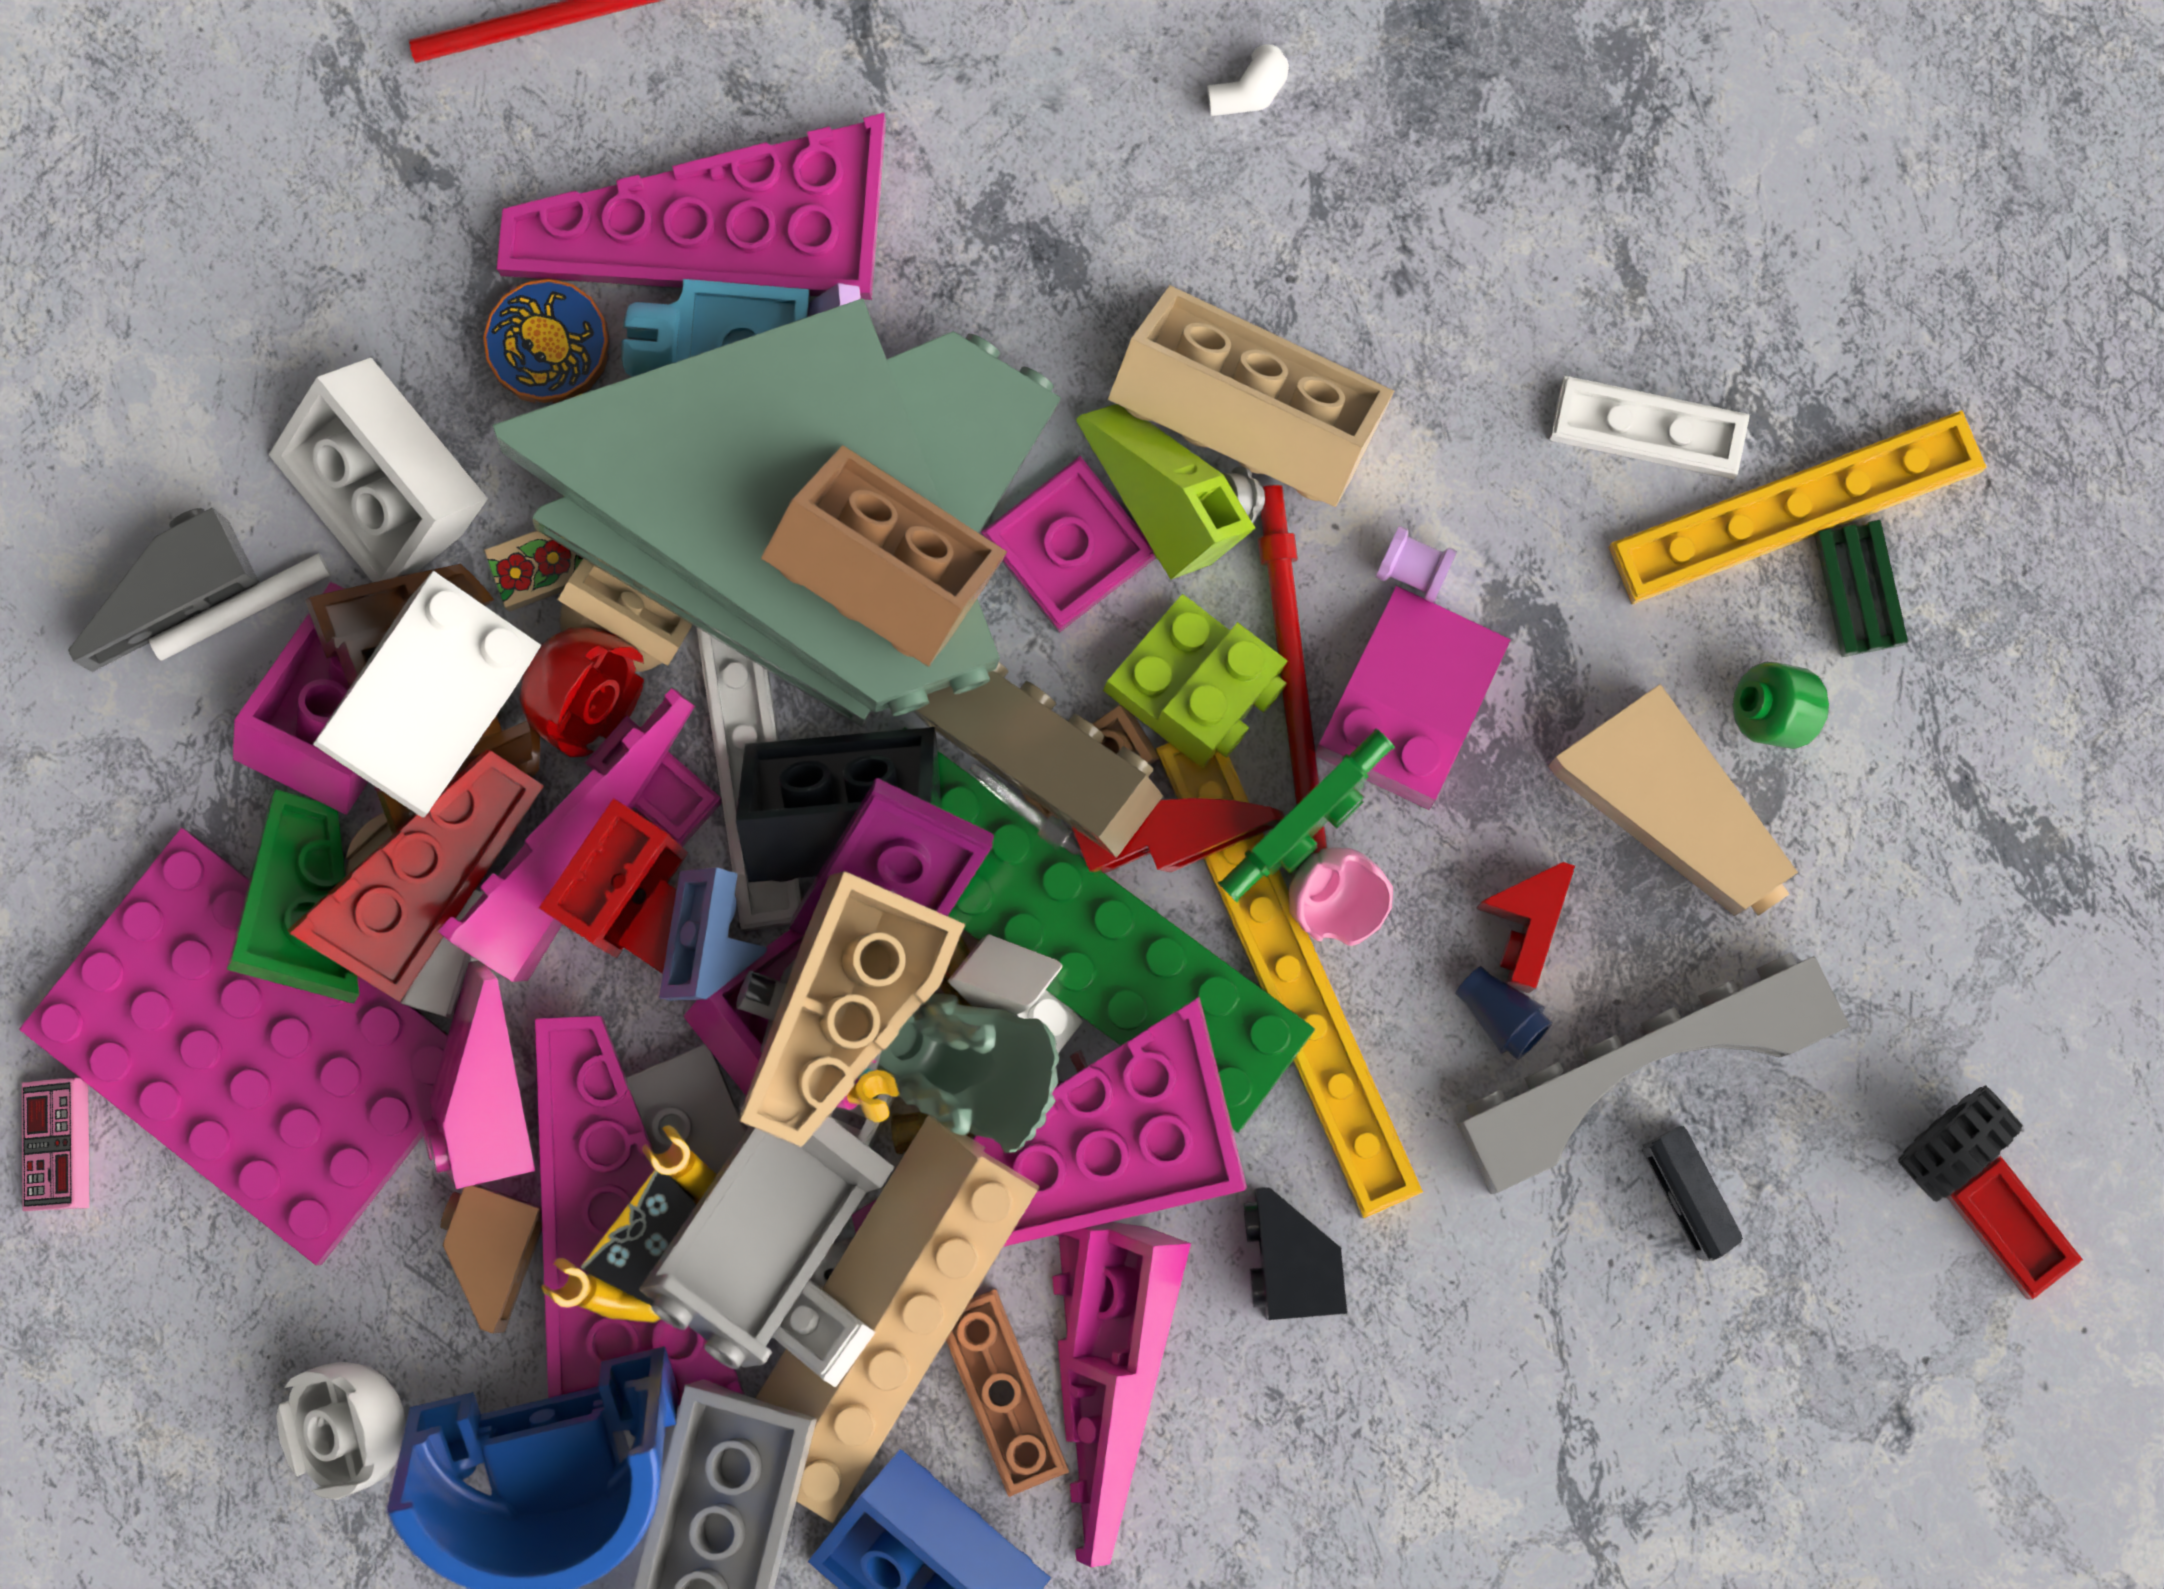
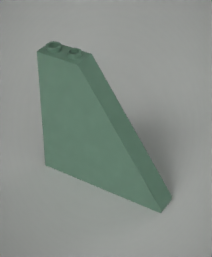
M863 298L492 425L499 447L504 455L874 713L888 708L891 709L893 716L915 711L929 704L927 694L949 686L952 687L954 694H961L988 683L990 681L988 672L994 671L997 668L1000 656L978 599L951 639L928 667L914 657L900 653L888 640L860 622L843 616L834 605L803 585L789 581L777 568L761 559L792 499L842 445L944 510Z
M952 331L888 358L887 362L944 511L980 534L1056 410L1061 397L1052 392L1054 385L1039 372L1028 367H1022L1020 371H1017L999 360V350L985 339L975 334H968L964 338ZM565 496L538 507L532 517L534 528L860 727L863 726L871 712L870 709Z

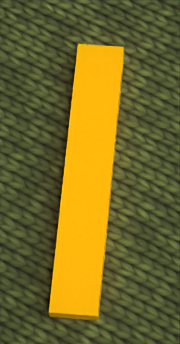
M1963 410L1614 541L1608 548L1633 605L1810 538L1819 531L1839 527L1979 474L1987 467Z

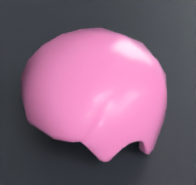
M1351 848L1321 849L1319 853L1311 854L1299 865L1289 884V912L1305 932H1309L1310 936L1318 942L1322 941L1323 938H1333L1348 946L1359 944L1381 928L1392 909L1393 886L1383 871L1366 855Z

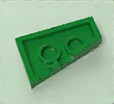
M277 789L274 790L265 816L227 970L354 1004L359 996L357 975L287 931L346 877L337 810L316 800Z

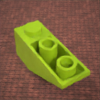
M1118 404L1082 414L1075 419L1170 580L1212 565L1255 529L1225 476L1148 420L1134 417L1125 407Z

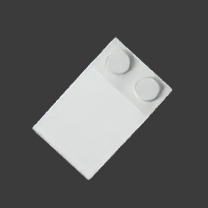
M433 571L408 599L313 745L424 818L511 695L541 647V644Z

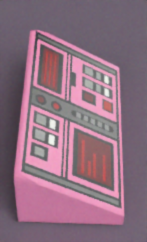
M62 1078L22 1083L23 1211L89 1208L88 1084L80 1078Z

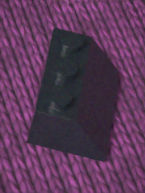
M935 727L745 744L736 826L748 883L761 881L786 882L795 878L816 877L876 778L942 809Z

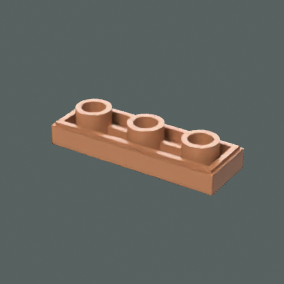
M997 1288L972 1298L946 1341L1007 1495L1010 1497L1069 1472V1468ZM1005 1380L1013 1386L1015 1394L1009 1404L1000 1405L992 1400L990 1388L995 1381Z

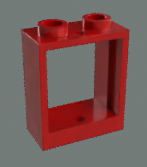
M613 798L541 903L539 909L596 947L618 958L624 949L617 944L660 880L662 879L669 883L688 855V852L668 833ZM638 889L646 892V899L641 904H636L632 900V895Z

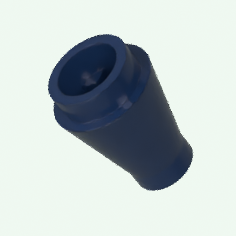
M1482 966L1476 968L1462 982L1455 993L1467 1005L1499 1052L1503 1054L1508 1051L1517 1060L1524 1057L1543 1038L1553 1023L1543 1014L1545 1006L1492 976Z

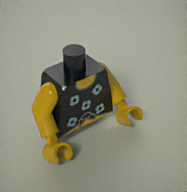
M667 1125L662 1128L672 1141L671 1147L666 1152L656 1154L646 1144L642 1147L643 1153L655 1170L582 1264L581 1268L589 1274L585 1275L584 1272L564 1258H559L553 1263L560 1270L569 1274L568 1281L560 1289H550L546 1285H542L541 1289L542 1292L560 1306L571 1307L578 1305L610 1319L656 1322L661 1319L651 1309L655 1301L639 1289L717 1175L694 1152L689 1150V1147L674 1127Z

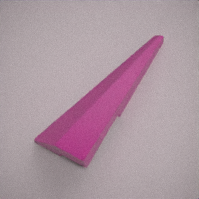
M671 688L664 695L662 703L639 730L633 728L621 740L624 748L602 774L593 769L527 837L525 845L498 876L492 874L480 886L483 894L460 921L450 917L438 932L449 942L511 982L528 981L563 925L540 910L539 906L612 799L615 798L633 810L695 708V705L676 689Z
M1108 1222L1053 1235L1059 1237L1062 1272L1052 1276L1054 1295L1064 1296L1067 1337L1058 1340L1066 1442L1076 1443L1079 1480L1070 1483V1495L1072 1503L1081 1504L1084 1545L1076 1548L1075 1554L1076 1561L1089 1567L1109 1565L1111 1563L1191 1246L1189 1242L1149 1227L1117 1222Z

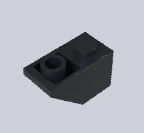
M1270 1187L1256 1188L1254 1190L1255 1202L1244 1203L1247 1242L1259 1241L1261 1268L1250 1269L1253 1308L1265 1307L1266 1320L1347 1314L1341 1247Z

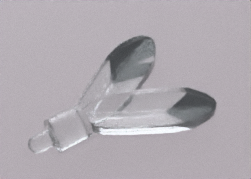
M975 764L971 766L969 770L977 780L1021 817L1039 829L1037 835L1056 850L1062 846L1071 854L1076 855L1080 853L1081 849L1078 842L1070 837L1073 831L1053 814L1049 818L1046 817L1031 803Z

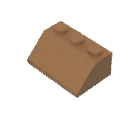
M842 445L792 499L761 559L777 568L789 581L803 585L834 605L843 616L860 622L888 640L900 653L914 657L929 667L951 639L1004 559L1007 551Z

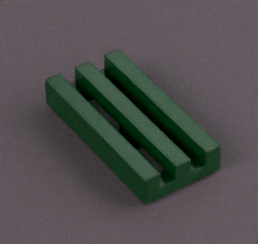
M1881 520L1871 521L1861 526H1856V524L1844 526L1842 529L1835 531L1831 529L1819 531L1815 535V541L1841 658L1900 647L1908 643ZM1866 539L1887 635L1881 636L1860 540ZM1835 545H1845L1865 639L1856 641Z

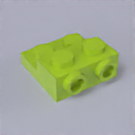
M1182 593L1107 680L1103 691L1203 769L1217 751L1227 758L1250 729L1242 721L1254 707L1264 713L1280 695L1287 683L1279 675L1285 667L1287 660L1237 622L1229 630Z

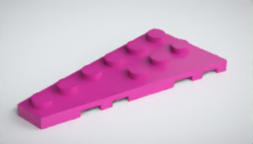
M885 113L864 117V122L834 130H831L829 126L809 131L806 137L769 145L765 142L674 165L671 171L640 178L639 174L616 180V185L580 194L575 190L502 209L497 271L504 277L683 288V279L809 289L810 296L817 297L837 283L860 287V298L872 300L886 129Z
M1200 997L1192 1000L1058 1084L1052 1093L1056 1102L1046 1113L1045 1124L1041 1128H1037L1035 1137L1032 1140L1025 1141L1024 1146L1017 1149L1016 1152L1005 1153L1000 1144L991 1138L978 1135L972 1138L985 1147L983 1152L1039 1185L1038 1191L1003 1247L1245 1191L1247 1188ZM877 1199L851 1215L856 1233Z
M603 1016L535 1019L544 1285L554 1290L563 1287L569 1278V1274L553 1264L555 1260L559 1258L567 1259L584 1272L585 1275L589 1274L581 1268L582 1264L655 1170L642 1151V1147L646 1144L654 1153ZM545 1294L548 1398L597 1387L601 1361L664 1346L679 1389L678 1406L681 1404L685 1385L702 1379L745 1395L736 1369L730 1368L713 1358L704 1348L707 1340L689 1326L685 1330H681L662 1319L656 1322L610 1319L578 1305L571 1307L560 1306Z

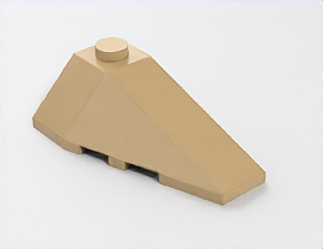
M845 871L829 875L803 937L738 1121L802 1147L854 1087V1082L882 1050H885L899 1034L898 1031L922 1003H926L938 989L965 924Z

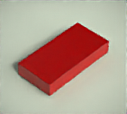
M1998 1156L1994 1161L1989 1162L1979 1174L1971 1177L1965 1185L1959 1189L1956 1188L1947 1196L1950 1203L2028 1300L2036 1298L2083 1261L2082 1257L2002 1156Z

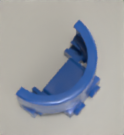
M665 1346L601 1361L597 1387L483 1414L480 1412L474 1392L410 1407L386 1509L389 1519L400 1539L424 1565L438 1575L467 1589H577L607 1574L619 1565L637 1546L649 1527L656 1510L660 1491L665 1427L676 1425L679 1389ZM628 1430L635 1437L630 1449L624 1431ZM482 1463L485 1465L491 1488V1496L480 1492L462 1481L475 1472L476 1465Z

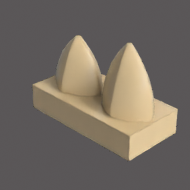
M584 558L557 599L562 603L560 615L561 632L570 627L600 628L604 631L612 632L643 655L644 664L633 660L636 667L635 672L650 670L661 663L668 666L692 627L691 623Z

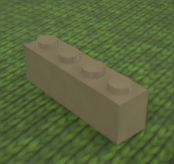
M1000 662L996 670L988 672L990 681L983 686L961 694H954L951 686L927 694L929 704L915 710L914 713L928 727H935V731L1116 858L1163 797L1149 778L1154 769L1145 760L1124 746L1115 754L1100 743L1105 736L1090 722L1075 713L1068 721L1052 711L1056 702L1040 688L1029 681H1025L1021 688H1018L1004 677L1009 671Z

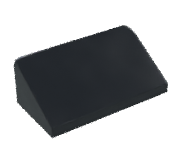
M1684 1126L1676 1127L1643 1144V1149L1641 1150L1698 1259L1714 1261L1740 1244L1743 1239L1742 1234L1687 1129Z

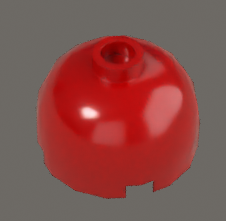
M570 627L548 638L545 642L541 643V647L524 672L521 680L520 703L529 726L548 743L569 757H585L593 753L594 751L586 745L593 742L599 735L606 739L626 716L630 717L633 713L644 685V679L635 673L636 667L633 660L644 664L643 655L616 635L600 628Z

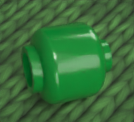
M1762 662L1752 666L1741 677L1735 689L1732 704L1734 721L1740 732L1753 742L1782 748H1800L1810 744L1820 734L1828 718L1829 700L1827 689L1821 678L1807 668L1778 662Z

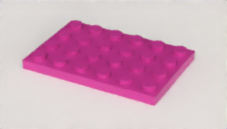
M180 828L19 1030L314 1265H322L422 1139V1122L433 1120L429 1100L448 1034L417 1009L401 1004V1002H398L359 976H357L359 996L353 1004L227 970L249 878L188 830Z

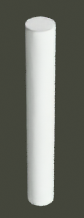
M317 553L150 638V645L158 659L163 661L330 576L329 568L320 553Z

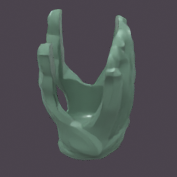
M933 993L926 1003H922L898 1031L899 1034L890 1045L881 1051L877 1070H883L892 1075L897 1085L898 1096L907 1105L913 1104L922 1113L936 1117L944 1127L950 1129L953 1133L963 1136L970 1132L981 1137L991 1138L1000 1144L1005 1153L1016 1152L1017 1149L1024 1146L1025 1141L1032 1140L1036 1135V1129L1041 1128L1045 1124L1046 1113L1056 1102L1052 1093L1058 1084L1055 1066L1058 1064L1060 1057L1055 1047L1054 1035L1048 1026L1038 1018L1024 1019L1004 1009L959 1005L955 994Z

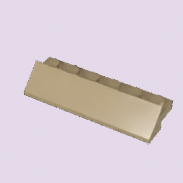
M930 1115L927 1116L822 1288L871 1328L875 1334L836 1387L823 1380L790 1351L785 1349L755 1398L817 1418L796 1501L832 1524L1039 1188V1185L983 1152L985 1149L983 1145L966 1135L962 1136L953 1133L950 1129L944 1127L936 1117Z

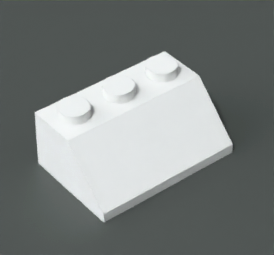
M372 358L318 376L269 453L270 458L372 582L417 573L464 534L488 499Z

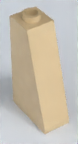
M1661 684L1557 755L1548 765L1557 778L1734 916L1750 906L1759 916L1790 894L1783 883L1797 874V870Z

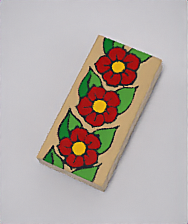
M537 530L484 550L504 607L508 612L561 593L583 560L579 555Z

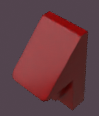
M1561 862L1481 901L1476 907L1477 910L1524 925L1522 933L1510 931L1499 967L1509 970L1505 982L1509 986L1526 993H1530L1537 988L1575 865Z

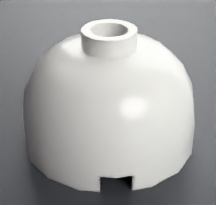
M336 1362L310 1369L289 1380L285 1388L293 1387L290 1391L289 1401L279 1404L277 1411L279 1442L287 1463L294 1474L300 1476L307 1473L312 1481L320 1486L310 1491L321 1498L339 1500L374 1485L388 1475L399 1457L406 1419L399 1395L383 1375L368 1366Z

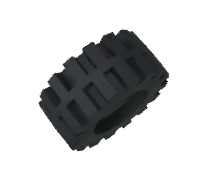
M1987 1085L1977 1088L1972 1094L1969 1093L1962 1098L1958 1104L1953 1105L1943 1116L1929 1125V1128L1922 1132L1914 1140L1915 1142L1904 1150V1154L1899 1157L1898 1163L1933 1201L1937 1202L1949 1196L1956 1188H1961L1971 1177L1979 1174L1989 1162L1994 1161L2000 1155V1152L2014 1141L2013 1138L2021 1132L2023 1125Z

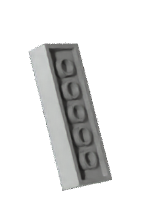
M705 1379L685 1385L660 1483L657 1506L649 1526L634 1589H774L817 1418L746 1396Z

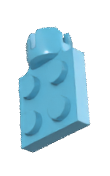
M683 279L682 293L676 302L671 304L634 302L628 306L624 316L623 328H627V337L635 340L623 339L621 341L623 368L628 375L634 377L808 317L809 289Z

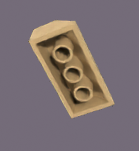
M1169 285L1131 338L1108 400L1125 407L1136 418L1152 420L1181 434L1185 440L1193 445L1209 447L1238 461L1242 467L1249 469L1253 473L1266 474L1295 488L1300 495L1307 499L1323 501L1336 508L1357 470L1393 396L1394 390Z

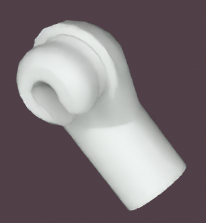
M1272 44L1261 45L1251 54L1253 60L1238 82L1207 85L1210 116L1257 111L1268 107L1287 79L1289 65L1282 51Z

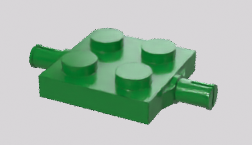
M1375 728L1374 732L1350 755L1345 754L1342 757V761L1251 851L1248 849L1244 853L1246 857L1222 881L1218 882L1236 902L1264 875L1266 877L1269 874L1273 876L1281 867L1289 874H1292L1318 848L1316 846L1317 842L1312 837L1328 821L1338 829L1364 803V796L1359 791L1364 787V781L1369 777L1368 773L1388 752L1395 748L1381 731Z

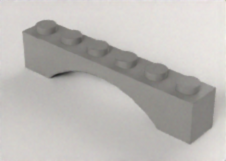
M1792 952L1756 968L1761 981L1739 991L1733 979L1699 995L1698 997L1704 1008L1681 1018L1676 1007L1640 1023L1646 1034L1641 1038L1623 1046L1617 1034L1583 1050L1588 1063L1565 1073L1560 1062H1557L1525 1077L1524 1079L1530 1090L1514 1098L1506 1100L1500 1089L1466 1105L1471 1118L1458 1123L1457 1126L1490 1194L1499 1193L1556 1166L1571 1134L1589 1109L1620 1080L1650 1062L1676 1053L1710 1048L1749 1050L1780 1058L1849 1027L1850 1025L1816 957L1812 956L1797 963Z

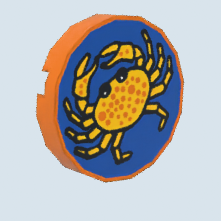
M553 279L525 282L506 293L489 314L483 336L486 361L498 381L504 388L521 400L532 403L552 402L555 404L590 390L604 372L609 356L607 353L609 348L608 324L593 299L573 284Z

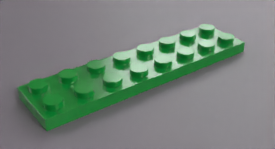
M937 751L942 810L994 834L992 848L947 917L965 924L963 930L978 941L987 935H992L1060 962L1063 967L1047 986L1046 990L1119 1046L1192 1000L1200 997L1232 1129L1240 1134L1316 1029L1101 870L1097 872L1089 871L1082 856Z

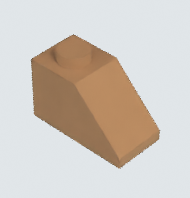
M476 1184L464 1187L462 1193L453 1192L450 1196L440 1224L441 1229L447 1230L443 1247L480 1329L492 1334L504 1333L542 1232V1207Z

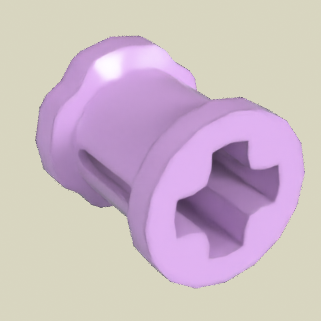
M1399 526L1376 578L1382 581L1387 580L1389 577L1397 579L1425 593V600L1434 603L1457 551L1451 548H1447L1444 552L1436 550L1408 537V529Z

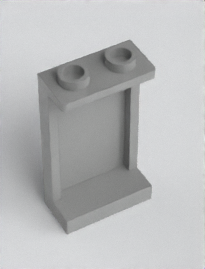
M829 1116L802 1147L750 1126L639 1290L655 1301L651 1309L662 1320L681 1330H685L689 1326L707 1340L704 1346L705 1350L722 1364L733 1369H738L740 1365L746 1368L765 1364L772 1353L766 1345L866 1192L880 1189L894 1169V1166Z

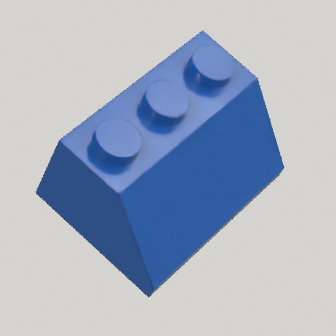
M902 1449L894 1455L808 1560V1563L838 1589H1044L1051 1579L1027 1554L1018 1550L983 1520L979 1513L968 1507L934 1478L925 1467L918 1464Z

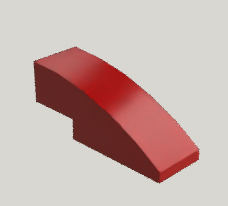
M1206 798L1160 800L1117 858L1072 827L1088 869L1091 872L1101 870L1103 873H1107L1151 854L1157 870L1171 873L1273 829L1285 816L1283 811L1272 807L1236 800Z

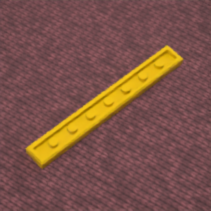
M1170 743L1156 748L1160 763L1176 799L1206 798L1249 803L1229 756L1226 758L1217 751L1202 769ZM1262 833L1208 856L1203 860L1260 988L1316 1029L1293 1063L1363 1219L1421 1194L1423 1191L1310 937L1289 912V890L1280 870L1273 876L1271 874L1267 877L1264 875L1238 902L1218 884L1246 857L1244 853L1248 849L1251 851L1265 837Z

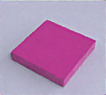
M1081 456L981 532L982 536L1007 551L1002 560L1003 564L1059 633L1156 559L1143 533Z

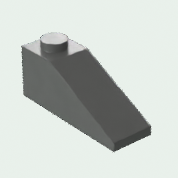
M213 507L206 511L203 508L192 509L175 517L169 523L171 529L154 537L68 649L72 660L89 671L94 672L149 644L150 638L260 583L230 522Z

